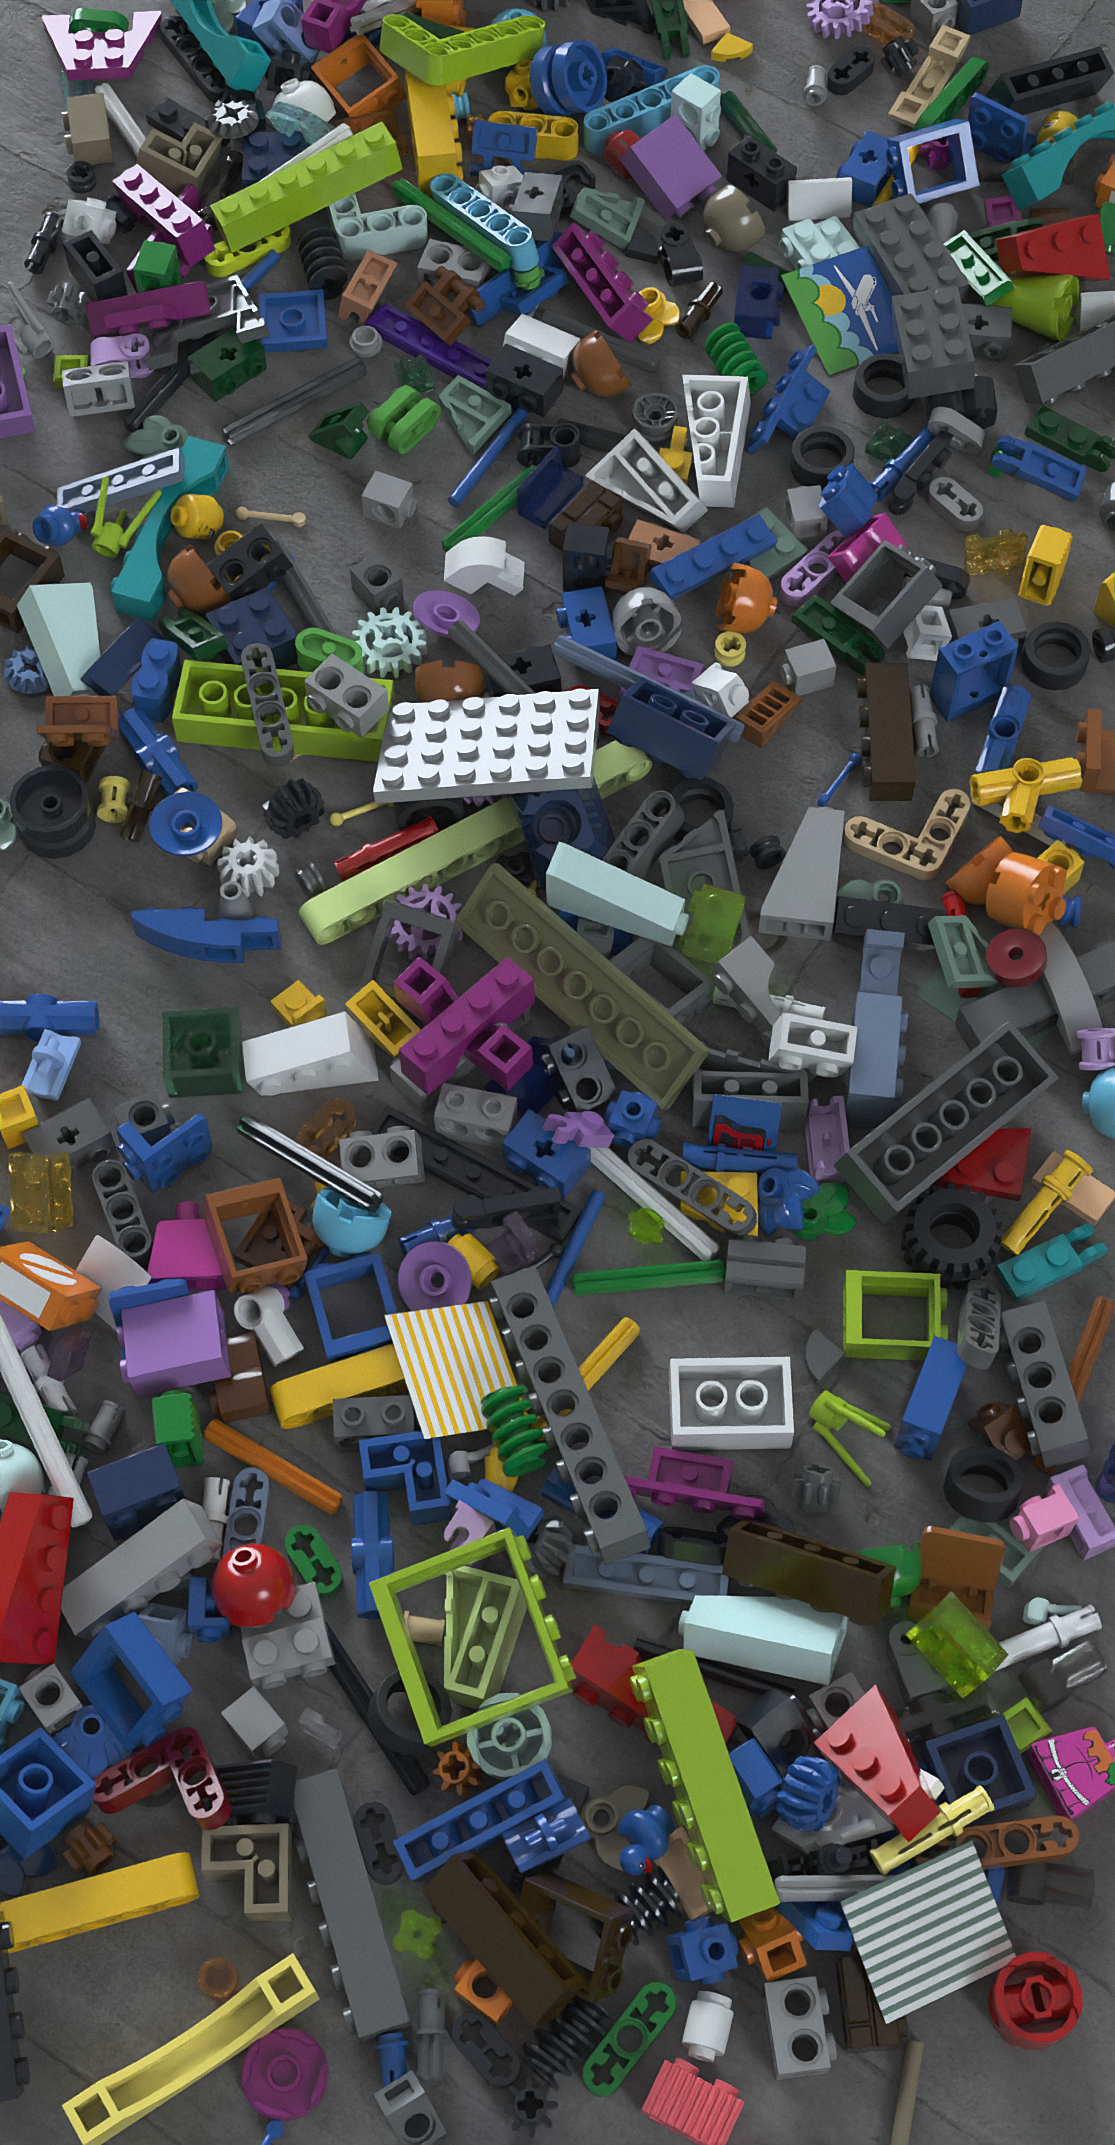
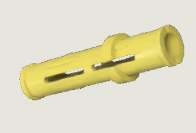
M977 1786L976 1789L949 1805L946 1802L939 1805L940 1813L910 1842L899 1834L878 1848L870 1850V1856L880 1873L884 1876L887 1875L891 1870L921 1854L952 1834L954 1837L963 1833L964 1826L995 1810L990 1797L983 1787Z

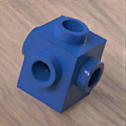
M622 1090L618 1101L610 1102L604 1118V1122L608 1123V1128L614 1134L611 1142L630 1149L635 1142L641 1139L654 1140L662 1118L657 1117L658 1102L652 1101L644 1093H630Z
M710 1916L700 1917L685 1922L686 1930L665 1936L675 1980L694 1981L699 1979L700 1985L715 1983L725 1979L724 1971L738 1967L735 1956L738 1954V1943L733 1931L729 1929L728 1923L712 1922Z

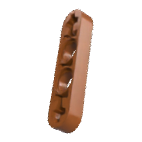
M1049 1816L963 1828V1833L956 1837L952 1834L934 1844L933 1849L936 1852L948 1851L950 1847L949 1841L951 1840L954 1841V1848L961 1846L968 1838L979 1839L986 1848V1855L979 1860L983 1870L1067 1858L1073 1853L1078 1844L1079 1831L1069 1818ZM1054 1828H1058L1060 1834L1068 1835L1069 1838L1064 1842L1063 1848L1058 1847L1056 1841L1050 1840L1043 1841L1040 1845L1041 1851H1036L1037 1838L1033 1829L1038 1830V1838L1049 1837ZM1011 1832L1022 1834L1028 1842L1027 1851L1023 1854L1011 1853L1004 1844L1005 1836ZM919 1854L911 1858L914 1867L929 1861V1858H922Z

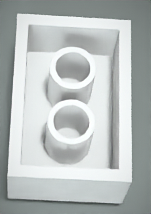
M790 1357L670 1359L669 1398L672 1450L791 1449L794 1436Z

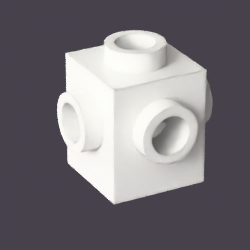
M514 165L507 167L495 166L489 170L479 171V184L476 185L475 190L508 213L509 205L514 204L516 185H521L523 175Z
M87 198V202L83 200H68L62 232L76 237L92 230L102 244H109L116 231V212L106 209V202L94 198Z

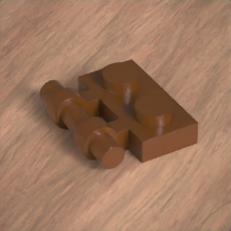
M440 266L435 271V277L439 281L434 287L424 281L404 306L451 346L471 322L463 313L468 308L481 312L485 308L486 303L480 298V293L474 287L466 286L461 282L460 275L453 270H447L444 266ZM449 292H454L457 295L452 303L445 298Z
M288 1200L307 1259L309 1260L314 1251H319L324 1243L314 1232L313 1226L310 1228L302 1224L307 1217V1210ZM271 1210L261 1212L233 1254L235 1261L248 1268L287 1259ZM295 1282L286 1284L284 1286L287 1287V1289H289Z

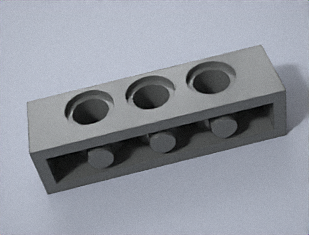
M1046 1300L1000 1312L1003 1327L1000 1328L999 1341L1003 1352L1011 1351L1013 1361L1006 1363L1012 1385L1020 1384L1024 1396L1016 1397L1023 1421L1031 1419L1034 1431L1027 1432L1033 1456L1041 1454L1045 1468L1092 1456L1088 1435ZM1035 1346L1040 1348L1032 1354L1023 1353L1028 1347ZM1039 1381L1051 1382L1045 1388L1033 1387ZM1051 1415L1061 1417L1058 1422L1053 1424L1043 1422L1045 1418Z

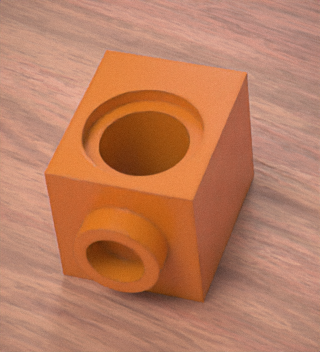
M468 1958L453 1978L458 1983L454 1988L455 1995L473 2010L482 2014L495 2027H498L514 2003L499 1986L496 1993L490 1998L484 1999L476 1996L473 1992L475 1982L482 1977L488 1976L486 1969L477 1958L475 1961Z

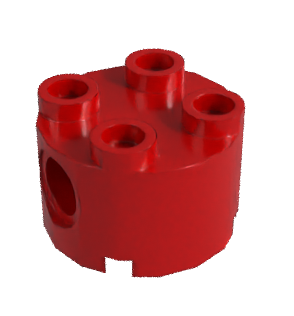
M1046 1952L1024 1953L1012 1958L993 1979L988 1994L989 2014L996 2030L1002 2035L1006 2043L1027 2050H1043L1061 2041L1076 2025L1083 2008L1082 1988L1075 1973L1067 1964L1064 1965L1061 1961L1055 1959V1956Z

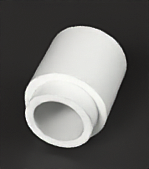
M698 1991L697 1999L691 2001L681 2043L689 2048L688 2055L690 2057L705 2062H714L715 2056H724L734 2012L730 2010L732 2004L730 1998L714 1992Z

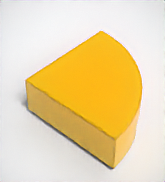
M726 32L711 51V60L726 62V59L739 57L742 60L753 52V44Z

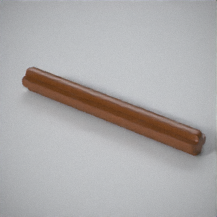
M1102 1296L1097 1297L1068 1371L1078 1406L1115 1310V1302ZM1052 1415L1049 1424L1058 1422L1061 1417ZM1041 1454L1036 1456L1034 1467L1044 1473L1052 1474L1056 1466L1045 1468Z

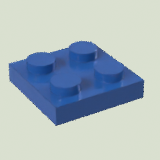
M323 289L259 294L260 316L269 330V336L261 338V344L264 346L265 353L328 348Z

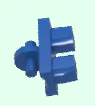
M569 1799L502 1833V1838L520 1874L523 1875L589 1841L590 1835L582 1823L572 1800Z

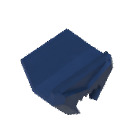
M594 775L592 788L507 794L526 842L537 886L546 891V872L559 842L603 860L605 854L616 841Z

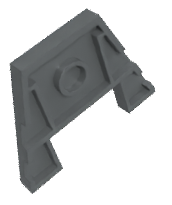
M237 275L206 284L211 310L209 315L168 322V327L164 328L163 332L156 334L153 340L155 348L152 353L147 352L144 360L150 371L177 363L178 342L186 339L196 340L203 337L206 333L216 330L226 331L237 325V335L241 343L269 336V330L263 318H261Z

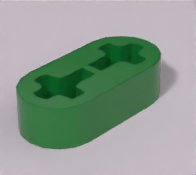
M88 8L76 9L72 14L69 24L71 33H77L82 30H87L91 33L107 32L112 29L128 31L129 28L128 19L119 12Z
M308 1525L293 1527L285 1537V1549L290 1561L305 1584L318 1581L314 1567L319 1564L326 1574L334 1572L331 1576V1585L326 1587L323 1582L316 1585L320 1598L328 1599L335 1596L343 1586V1574L338 1562L320 1534L313 1527ZM302 1537L305 1541L313 1540L310 1543L313 1557L308 1559L302 1549L294 1551L297 1548L296 1540Z

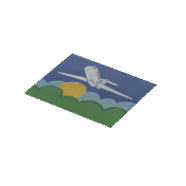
M868 245L781 275L814 346L817 348L816 351L828 376L860 365L862 361L870 356L891 354L898 351L892 324V294Z

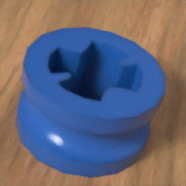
M1063 894L1062 899L1066 900L1067 905L1065 913L1058 920V926L1070 923L1072 927L1077 928L1080 919L1081 896L1075 895L1074 898H1068L1067 894Z

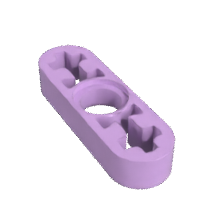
M834 531L826 536L782 578L780 586L781 600L789 606L799 607L814 594H817L838 574V571L828 558L833 552V548H837L851 535L845 538L840 531ZM819 563L824 565L827 570L824 573L816 574L811 572L808 567ZM802 584V590H801V591L798 590V589H796V588H798V587Z

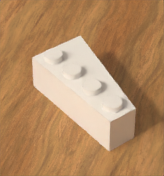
M682 375L699 499L705 507L734 508L751 406L748 377Z

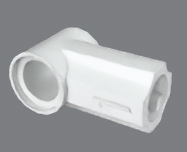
M265 1286L258 1291L239 1297L234 1305V1315L242 1327L252 1329L255 1332L256 1338L269 1360L276 1367L302 1352L304 1348L283 1314L285 1305L281 1293L273 1287Z

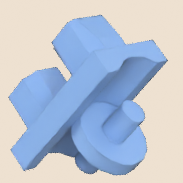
M44 1029L38 1046L34 1047L32 1061L22 1083L27 1093L52 1102L59 1100L81 1046L80 1038L62 1036L51 1030Z

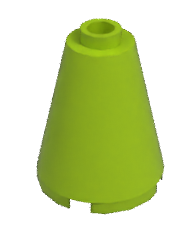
M1069 274L1009 277L1014 289L989 306L1011 307L1013 322L1052 340H1064L1069 334L1075 318L1069 316L1072 306H1078V278Z

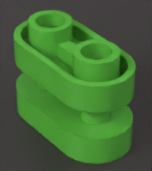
M404 385L401 388L395 389L386 402L370 413L367 419L368 433L379 441L388 439L390 448L400 454H406L434 428L439 420L441 407L429 398L421 400V395L418 391L408 385Z
M307 628L297 635L295 645L299 671L314 672L333 653L365 675L362 649L357 642L320 628Z

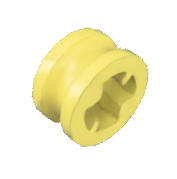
M727 631L721 633L715 641L716 660L721 665L730 667L739 665L744 660L746 650L744 637L737 632ZM732 646L736 647V650L731 649L729 652L724 650V648L729 649Z

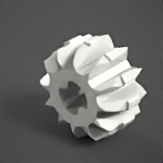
M251 836L248 837L246 843L242 844L237 839H234V848L223 847V858L218 859L217 862L220 882L224 884L228 881H235L241 885L242 891L247 898L251 892H256L262 897L264 893L263 887L273 888L275 884L274 877H277L279 874L276 852L273 849H268L264 839L254 844Z

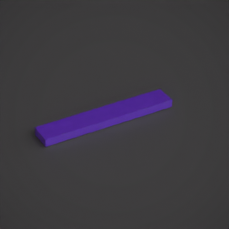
M383 303L365 323V326L375 328L385 342L454 379L457 375H460L486 390V369L493 361L456 340L449 346L424 323L386 303ZM507 402L511 405V409L514 411H516L519 407L510 402Z

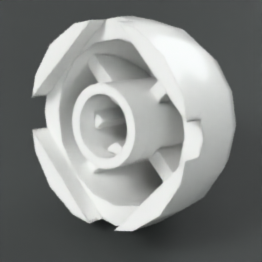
M297 78L281 85L282 92L276 96L272 106V117L278 132L303 131V129L310 126L315 130L328 122L336 113L331 97L322 86L313 81L299 82Z

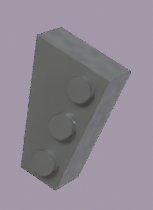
M708 1048L711 1050L692 1076V1127L710 1126L713 1096L717 1094L781 1103L779 1129H805L809 1103L808 1072L783 1069L779 1067L778 1063L761 1059L759 1063L739 1057V1052L727 1049V1052L724 1053Z

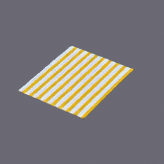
M484 1301L384 1315L424 1439L487 1429L486 1422L488 1419L482 1416L481 1413L483 1405H481L480 1401L482 1398L500 1388L517 1386L489 1302Z

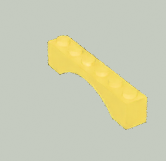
M292 1953L257 1976L239 1993L195 2026L137 2062L99 2080L64 2103L62 2107L83 2145H101L249 2047L257 2039L264 2037L320 2000Z

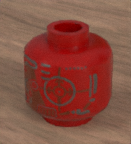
M624 130L620 133L618 131L614 132L605 142V162L619 177L624 179L631 178L632 176L620 159L633 144L641 139L632 130Z

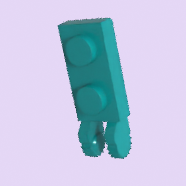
M1086 1223L1073 1229L1067 1235L1063 1233L997 1265L995 1271L1014 1302H1018L1080 1272L1084 1266L1104 1256L1108 1249L1104 1243H1098L1085 1249L1079 1255L1076 1254L1072 1246L1087 1240L1095 1232L1092 1224Z

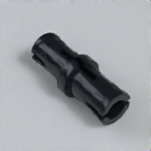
M53 212L46 213L38 233H34L31 239V250L24 261V267H29V272L33 274L43 273L49 255L55 252L57 247L56 240L64 223L63 218L58 222L60 215Z

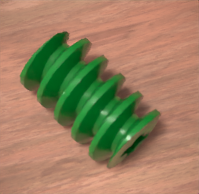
M733 322L725 323L717 327L708 336L705 342V352L720 376L748 377L751 396L765 387L768 381V373L766 370H763V365L757 360L755 352L751 351L752 348L746 342L744 334L740 332L739 326Z
M524 1385L500 1388L487 1394L480 1401L481 1405H483L481 1407L482 1416L488 1419L486 1422L488 1431L494 1433L492 1435V1443L495 1447L499 1448L497 1457L501 1462H504L502 1470L507 1477L522 1476L540 1469L546 1464V1460L541 1459L540 1456L549 1450V1446L546 1443L535 1444V1441L541 1438L544 1433L540 1428L531 1430L529 1428L538 1421V1417L536 1414L524 1415V1412L533 1406L532 1401L529 1399L519 1401V1398L527 1393V1387Z

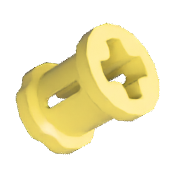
M104 777L99 781L98 786L102 795L101 804L97 808V816L105 822L120 823L125 820L129 809L126 806L127 794L131 791V784L123 777Z

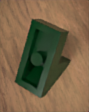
M358 402L327 413L308 437L312 442L345 458L352 459L368 439L367 434L362 430L364 426L362 421L370 411L362 402Z

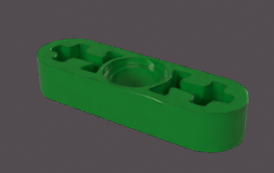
M651 1982L645 1985L586 2061L583 2067V2083L592 2095L608 2097L614 2094L671 2020L676 2009V1997L668 1985L662 1982ZM661 1993L666 1997L664 2006L668 2010L664 2014L659 2010L654 2012L648 2021V2024L655 2026V2029L650 2033L645 2024L639 2019L631 2017V2014L637 2011L639 2016L642 2017L649 2006V2002L645 1999L646 1996L650 1994L652 1997H657ZM624 2027H634L641 2033L642 2044L638 2050L626 2052L618 2046L616 2038L621 2029ZM607 2046H610L613 2053L619 2059L629 2063L623 2069L617 2061L610 2072V2077L614 2080L613 2083L608 2085L602 2082L599 2086H596L592 2083L595 2074L591 2069L595 2065L599 2068H603L611 2055L603 2051Z

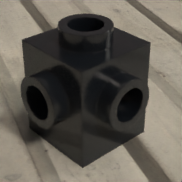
M282 50V53L276 54L271 58L272 61L265 72V79L268 80L267 90L276 92V95L282 92L281 85L291 79L297 78L299 82L311 81L312 70L308 69L309 60L300 58L301 53L292 50ZM287 69L294 70L293 78L288 75Z
M615 55L605 66L607 74L605 99L610 103L650 87L647 80L641 74L644 71L643 68L632 58L626 60Z

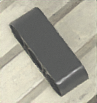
M666 791L651 793L610 847L602 861L617 868L628 865L625 872L643 880L684 822L683 809L674 797ZM670 807L669 812L665 816L658 817L662 809ZM649 836L648 841L644 845L637 846L638 841L642 837Z
M103 1161L95 1167L92 1178L117 1248L128 1255L144 1270H147L149 1268L153 1241L127 1171L123 1164L118 1161ZM110 1180H120L114 1187L104 1186ZM122 1212H132V1215L127 1219H116ZM135 1244L145 1245V1247L137 1253L128 1252V1250Z

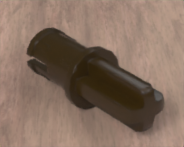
M709 282L699 297L692 299L688 303V309L675 324V331L679 336L684 339H691L699 326L704 321L709 320L711 317L710 310L723 294L722 287L718 286L716 282Z
M144 770L140 771V777L132 800H127L130 806L120 832V836L123 839L136 843L141 840L150 811L153 812L154 810L152 806L163 777Z

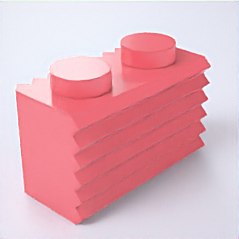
M676 2058L673 2064L664 2060L641 2109V2114L697 2145H726L745 2103L737 2098L740 2091L719 2079H716L713 2085L697 2077L700 2070L685 2060Z

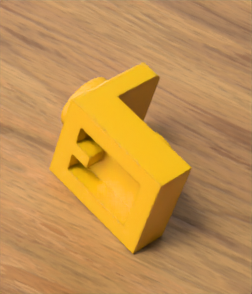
M299 980L270 1001L271 1008L290 1028L328 1016L325 999L321 995L315 997Z

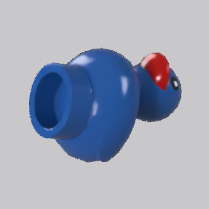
M48 505L34 519L32 529L34 536L39 542L49 543L52 546H63L73 539L75 532L81 533L88 528L90 518L83 510L75 509L69 513L61 506Z
M651 1805L646 1811L642 1809L631 1810L620 1821L618 1833L620 1836H625L630 1843L629 1846L623 1849L619 1858L624 1872L630 1875H639L644 1871L651 1873L653 1867L649 1859H659L668 1850V1837L675 1831V1826L671 1817L661 1807Z

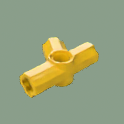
M1072 757L1042 763L1035 759L1023 758L1018 760L1013 768L971 775L969 781L970 795L974 805L977 804L978 806L1004 802L999 823L1004 825L1007 831L1019 834L1022 831L1030 830L1038 796L1079 789L1081 787V767L1078 760Z

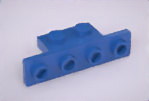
M555 232L552 241H543L536 246L539 255L538 266L544 270V276L540 280L541 283L536 288L524 290L522 287H517L513 280L515 277L514 269L510 267L508 270L505 268L476 289L486 305L481 312L468 308L475 325H483L502 310L519 316L521 314L527 315L533 312L535 306L543 300L556 295L559 289L569 282L565 270L560 269L564 266V263L552 248L553 243L563 232Z
M813 344L803 351L798 349L789 358L787 373L783 374L774 386V389L777 391L776 394L766 402L761 411L764 414L762 420L754 425L748 435L751 440L746 450L750 454L768 442L776 426L793 440L796 439L798 434L812 427L830 393L829 389L806 371L817 350Z

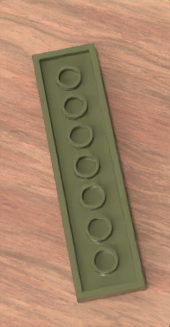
M500 864L490 865L454 921L462 923L461 929L498 963L508 957L534 978L535 996L571 1028L577 1025L589 1026L600 1054L644 1094L648 1095L652 1101L658 1102V1106L662 1110L669 1109L711 1050Z

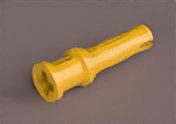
M1066 1149L1062 1154L1064 1159L1051 1175L1046 1174L1042 1178V1188L1003 1235L1000 1245L1014 1256L1019 1255L1054 1209L1061 1202L1069 1201L1073 1197L1071 1192L1085 1175L1089 1176L1093 1172L1091 1166L1080 1156Z

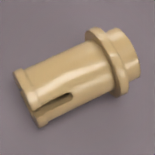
M405 1610L403 1615L412 1641L434 1644L441 1647L445 1620L411 1616L409 1611Z

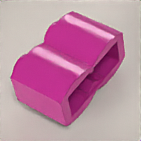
M882 513L870 517L862 528L841 543L828 558L847 584L884 540L895 547L902 544L907 548L908 545L887 514Z

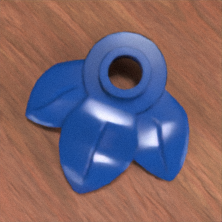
M780 1168L766 1170L759 1178L757 1184V1193L760 1198L758 1224L767 1236H771L778 1226L789 1230L804 1229L802 1200L809 1199L820 1191L817 1181L809 1173L802 1170H794L789 1173Z
M87 1705L78 1710L72 1719L71 1726L60 1730L53 1737V1740L92 1780L106 1771L107 1766L113 1767L133 1755V1749L128 1752L94 1705ZM89 1718H96L100 1723V1729L96 1734H88L84 1729V1724Z

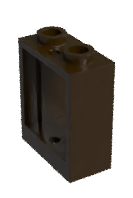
M3 527L0 531V566L12 554L39 568L13 600L0 594V625L18 634L25 624L17 604L30 585L59 584L65 574L60 555L54 549L48 546L42 547L32 542L26 535L19 532L14 533Z
M550 1871L526 1878L523 1884L520 1903L548 1936L557 1901L604 1922L594 1971L571 1960L569 1961L586 1980V1983L575 1994L576 1996L594 2003L615 1994L623 1979V1969L621 1966L625 1949L630 1944L633 1935L631 1922L634 1910Z

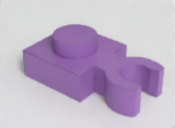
M592 1111L566 1112L564 1117L550 1114L542 1127L546 1131H555L552 1138L553 1142L565 1144L568 1140H573L578 1147L609 1148L614 1134L605 1125L603 1118Z

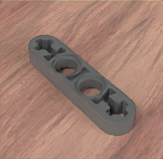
M254 643L248 645L241 653L243 673L262 756L269 765L281 767L287 765L294 757L293 739L272 651L264 644ZM260 658L263 672H256L253 659ZM262 684L271 685L274 688L273 692L266 696L257 695L254 691ZM269 713H275L281 717L273 725H267L261 721L262 717ZM272 737H279L282 748L281 752H275Z
M641 1139L631 1146L628 1152V1161L639 1175L731 1234L737 1236L745 1235L754 1229L757 1223V1213L746 1199L652 1140ZM651 1152L656 1161L662 1164L659 1171L648 1162L643 1163L639 1156L642 1153L649 1154ZM676 1168L685 1169L687 1173L685 1182L677 1187L670 1186L667 1182L669 1173ZM712 1187L716 1189L717 1198L712 1205H699L698 1195L704 1188ZM725 1203L736 1212H740L744 1208L743 1213L747 1217L743 1223L737 1220L733 1224L734 1220L722 1210Z
M970 1280L961 1297L957 1354L961 1360L972 1367L989 1369L999 1350L1001 1295L992 1285L980 1280Z

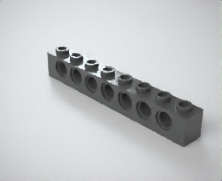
M533 1265L491 1281L495 1294L494 1297L489 1298L491 1308L496 1320L502 1318L505 1320L507 1328L502 1330V1334L509 1352L517 1350L521 1359L515 1362V1366L522 1384L530 1382L534 1393L529 1394L528 1397L533 1403L532 1409L537 1417L543 1415L548 1425L541 1429L543 1430L549 1450L557 1448L561 1460L556 1461L555 1464L564 1485L571 1482L575 1494L570 1495L569 1498L577 1519L586 1518L589 1529L583 1532L591 1553L599 1552L604 1565H608L651 1548L647 1529L536 1266ZM523 1313H532L527 1318H518ZM535 1345H546L540 1350H530ZM549 1377H559V1379L553 1383L544 1382ZM564 1409L573 1410V1412L567 1416L557 1415L560 1411ZM576 1443H587V1446L583 1449H571ZM589 1477H602V1479L595 1484L584 1483L585 1480ZM607 1510H613L617 1512L613 1517L609 1519H602L598 1517L602 1512Z

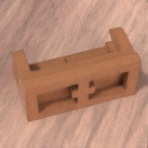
M368 249L342 295L338 318L346 321L351 312H355L360 317L358 324L360 326L364 325L369 313L374 309L396 270L398 263Z

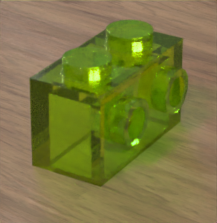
M703 884L702 891L695 890L689 906V911L694 912L691 926H686L678 942V946L684 948L682 955L716 965L719 960L730 953L747 897L707 884Z
M952 1591L927 1611L905 1634L962 1698L966 1697L987 1680L1009 1655Z

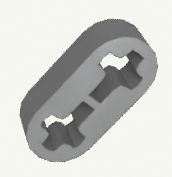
M937 407L932 410L927 427L932 434L937 436L940 431L944 430L953 436L950 445L955 449L967 454L980 452L985 437V432L981 427L953 409Z
M939 477L931 482L927 500L928 504L956 529L963 532L974 531L980 526L983 507L976 498L951 478Z

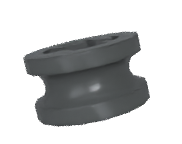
M312 862L306 863L304 870L299 868L294 870V876L298 885L309 899L315 896V891L323 892L326 890L325 882Z

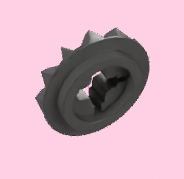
M234 100L229 104L220 103L219 108L211 109V116L207 118L210 131L214 135L225 139L243 137L251 133L259 122L255 106L248 105L245 100L239 103H235Z

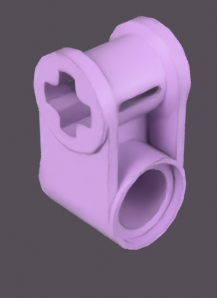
M140 333L96 338L90 344L91 366L128 361L131 378L147 377L154 371H150L144 361L150 349L148 338ZM135 343H138V352L136 350ZM137 360H139L140 369L137 367Z
M1093 1028L1076 1031L1077 1038L1081 1039L1082 1062L1079 1063L1080 1070H1103L1115 1066V1028Z

